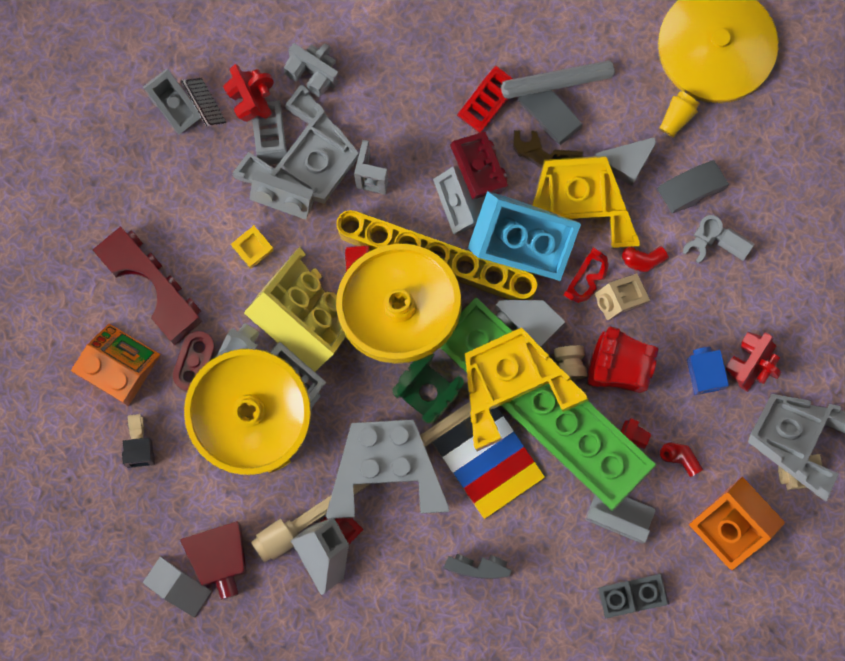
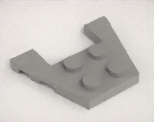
M301 84L286 103V110L309 125L276 168L271 167L248 152L234 170L233 177L252 184L253 176L256 170L314 190L312 200L324 204L357 161L359 153L341 130L330 121L319 103H316L309 95L307 88Z
M771 394L751 432L748 443L820 498L827 501L839 474L809 461V458L825 425L845 433V411H842L841 406L829 404L828 408L813 406L809 400Z
M414 420L351 423L326 513L327 519L333 517L334 519L355 518L353 486L360 484L418 481L420 514L449 512V506Z

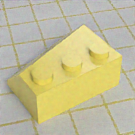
M299 247L265 285L245 310L244 314L277 343L281 342L309 368L316 372L335 353L346 336L337 315V295L333 292L325 293L319 281L322 275L316 268L311 271L307 269L301 261L306 254Z

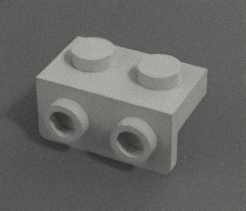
M256 170L252 179L249 200L307 220L314 203L312 200L314 190Z

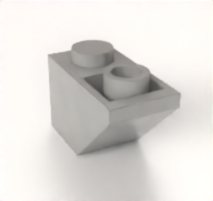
M500 300L495 305V310L498 312L496 316L508 327L512 326L515 330L522 327L541 348L565 324V321L544 300Z
M334 517L309 526L291 540L321 595L344 579L349 544Z

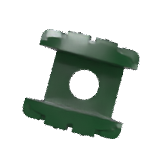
M433 353L413 361L408 367L409 371H404L398 379V383L392 389V394L397 399L402 398L423 416L422 420L428 424L434 423L449 407L448 403L451 404L460 392L459 390L464 385V379L460 375L452 383H449L430 367L435 356ZM426 384H431L437 389V397L430 402L422 400L419 395L420 388Z

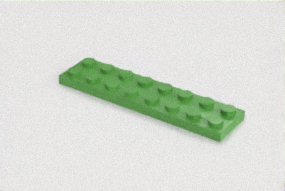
M475 298L460 313V318L454 332L440 349L467 373L465 353L513 331L478 298ZM546 384L501 405L612 512L656 467V464L588 401L562 412L550 384Z

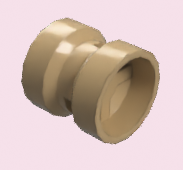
M573 345L554 349V358L559 362L558 366L571 380L587 378V369L581 361L585 356L584 346Z

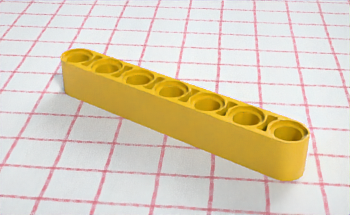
M344 211L337 218L336 225L339 236L342 240L353 245L369 246L371 251L382 246L411 241L416 246L426 248L432 252L440 251L445 256L444 261L452 269L457 281L508 300H532L535 295L537 282L535 277L529 272L478 258L470 251L357 211ZM348 221H355L359 224V228L353 233H347L343 230V225ZM376 231H383L388 237L383 243H375L371 239L372 234ZM462 261H468L473 265L474 269L468 274H463L458 271L456 266ZM491 271H496L502 276V281L498 284H491L486 280L485 276ZM524 281L530 285L531 291L527 294H519L515 290L514 285L517 282Z

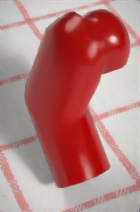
M662 246L649 254L638 251L634 247H628L622 252V259L625 265L640 272H648L669 259L667 252Z
M669 442L660 449V457L663 461L682 464L689 477L703 471L689 446Z

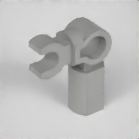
M709 215L701 220L698 229L694 233L696 239L684 246L682 254L686 255L691 248L698 249L700 255L696 263L699 264L705 258V247L707 245L711 246L716 239L719 241L718 245L744 261L754 243L731 228L726 230L723 228L722 222L718 217Z

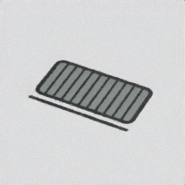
M202 78L181 80L205 126L227 123Z

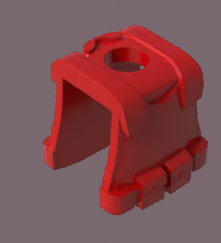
M609 326L606 332L603 331L594 346L588 368L587 384L597 388L615 387L643 393L648 390L650 379L653 377L657 362L655 358H657L659 348L635 340L620 331V329Z

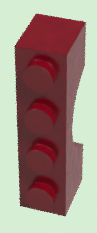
M120 226L92 250L116 278L124 275H139L147 278L154 284L157 292V305L151 319L175 345L202 323L198 316L202 311L191 298L185 301L178 292L182 288L171 275L165 278L161 274L159 269L162 265L151 252L147 256L142 252L139 247L143 243L132 230L126 233Z

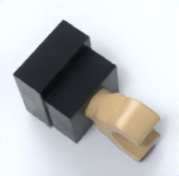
M140 414L128 415L131 440H123V465L127 468L155 465L152 440L149 437L143 438V417Z

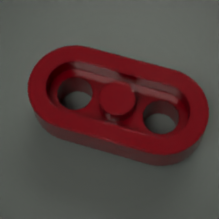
M194 331L183 342L173 370V380L183 391L188 392L191 382L184 380L185 373L192 371L196 376L202 367L212 360L215 344L207 333ZM197 343H204L205 350L201 353H196L194 346Z

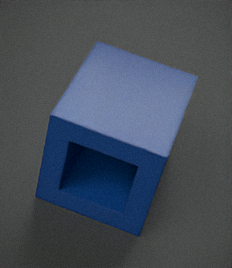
M711 347L693 350V355L689 356L686 361L694 395L726 389L729 384L721 350L712 351Z

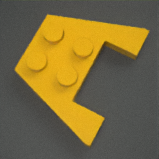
M606 156L544 160L532 206L568 219L610 216L611 247L640 246L638 236Z
M522 327L465 353L474 436L473 444L476 451L503 440L490 410L537 388L550 384L562 412L588 401L586 394Z

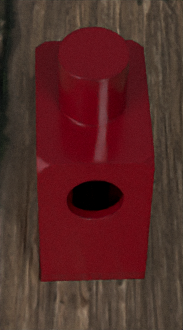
M238 521L180 539L193 569L203 586L216 583L221 600L239 595L234 577L247 573L242 528Z

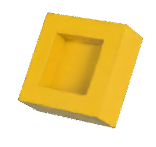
M254 225L230 244L250 269L274 251V248Z

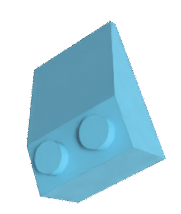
M487 191L468 249L478 258L561 281L581 223L516 199Z

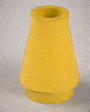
M680 91L677 96L672 97L659 129L674 138L677 132L698 113L696 109L700 103L690 95Z

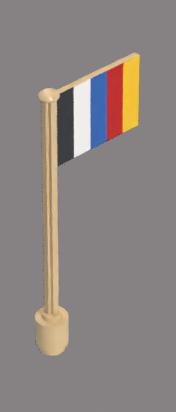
M468 402L422 433L420 437L424 447L432 442L480 515L485 519L544 479L545 476L498 407L490 410V413L503 440L476 451L473 444L471 404ZM369 484L354 485V495ZM331 496L294 521L290 522L288 520L283 523L280 518L256 534L257 538L251 543L264 562L270 559L274 561L293 548L291 540L301 530L327 513Z

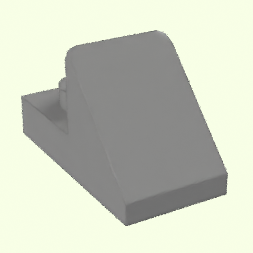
M165 69L143 86L151 102L161 111L178 135L201 118L192 101L168 69Z

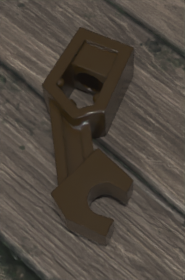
M514 130L513 149L519 157L524 156L540 168L543 167L544 160L583 157V152L555 149L551 154H548L542 150L537 131H531V141L523 142L520 139L521 131Z

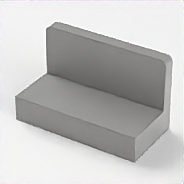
M362 140L354 172L356 188L386 195L388 187L387 169L368 165L371 156L369 141Z
M454 166L433 180L453 234H459L476 225L486 196L472 200L459 166Z
M594 495L585 520L643 544L649 535L650 530L648 529L654 517L655 509L626 497L612 512Z

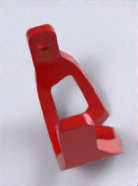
M593 247L563 295L577 303L587 301L597 289L594 281L604 280L609 267L608 257ZM591 260L600 261L602 264L599 273L586 275L589 289L583 295L578 294L574 287L586 271Z

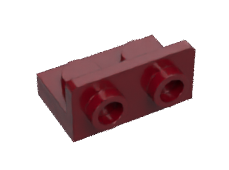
M486 131L454 140L450 144L472 200L486 196L487 191L500 195L508 187L507 174L499 165L496 158L495 145L489 140Z

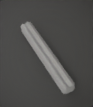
M608 60L506 80L501 85V91L504 98L509 99L609 79L615 74V68L612 61Z

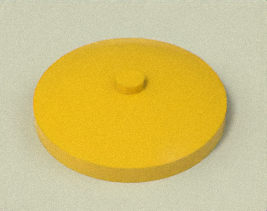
M678 0L670 8L662 22L658 37V52L665 73L681 91L701 101L727 103L750 95L765 82L776 62L778 36L771 16L757 0Z
M391 244L371 250L351 265L340 282L336 298V309L345 336L357 350L378 361L407 363L434 353L451 337L460 318L461 294L455 274L449 265L437 254L416 245Z
M251 348L226 352L204 365L192 380L184 405L186 429L198 452L214 466L227 472L242 475L264 473L279 467L290 459L306 437L311 417L309 394L297 371L281 357L264 350Z

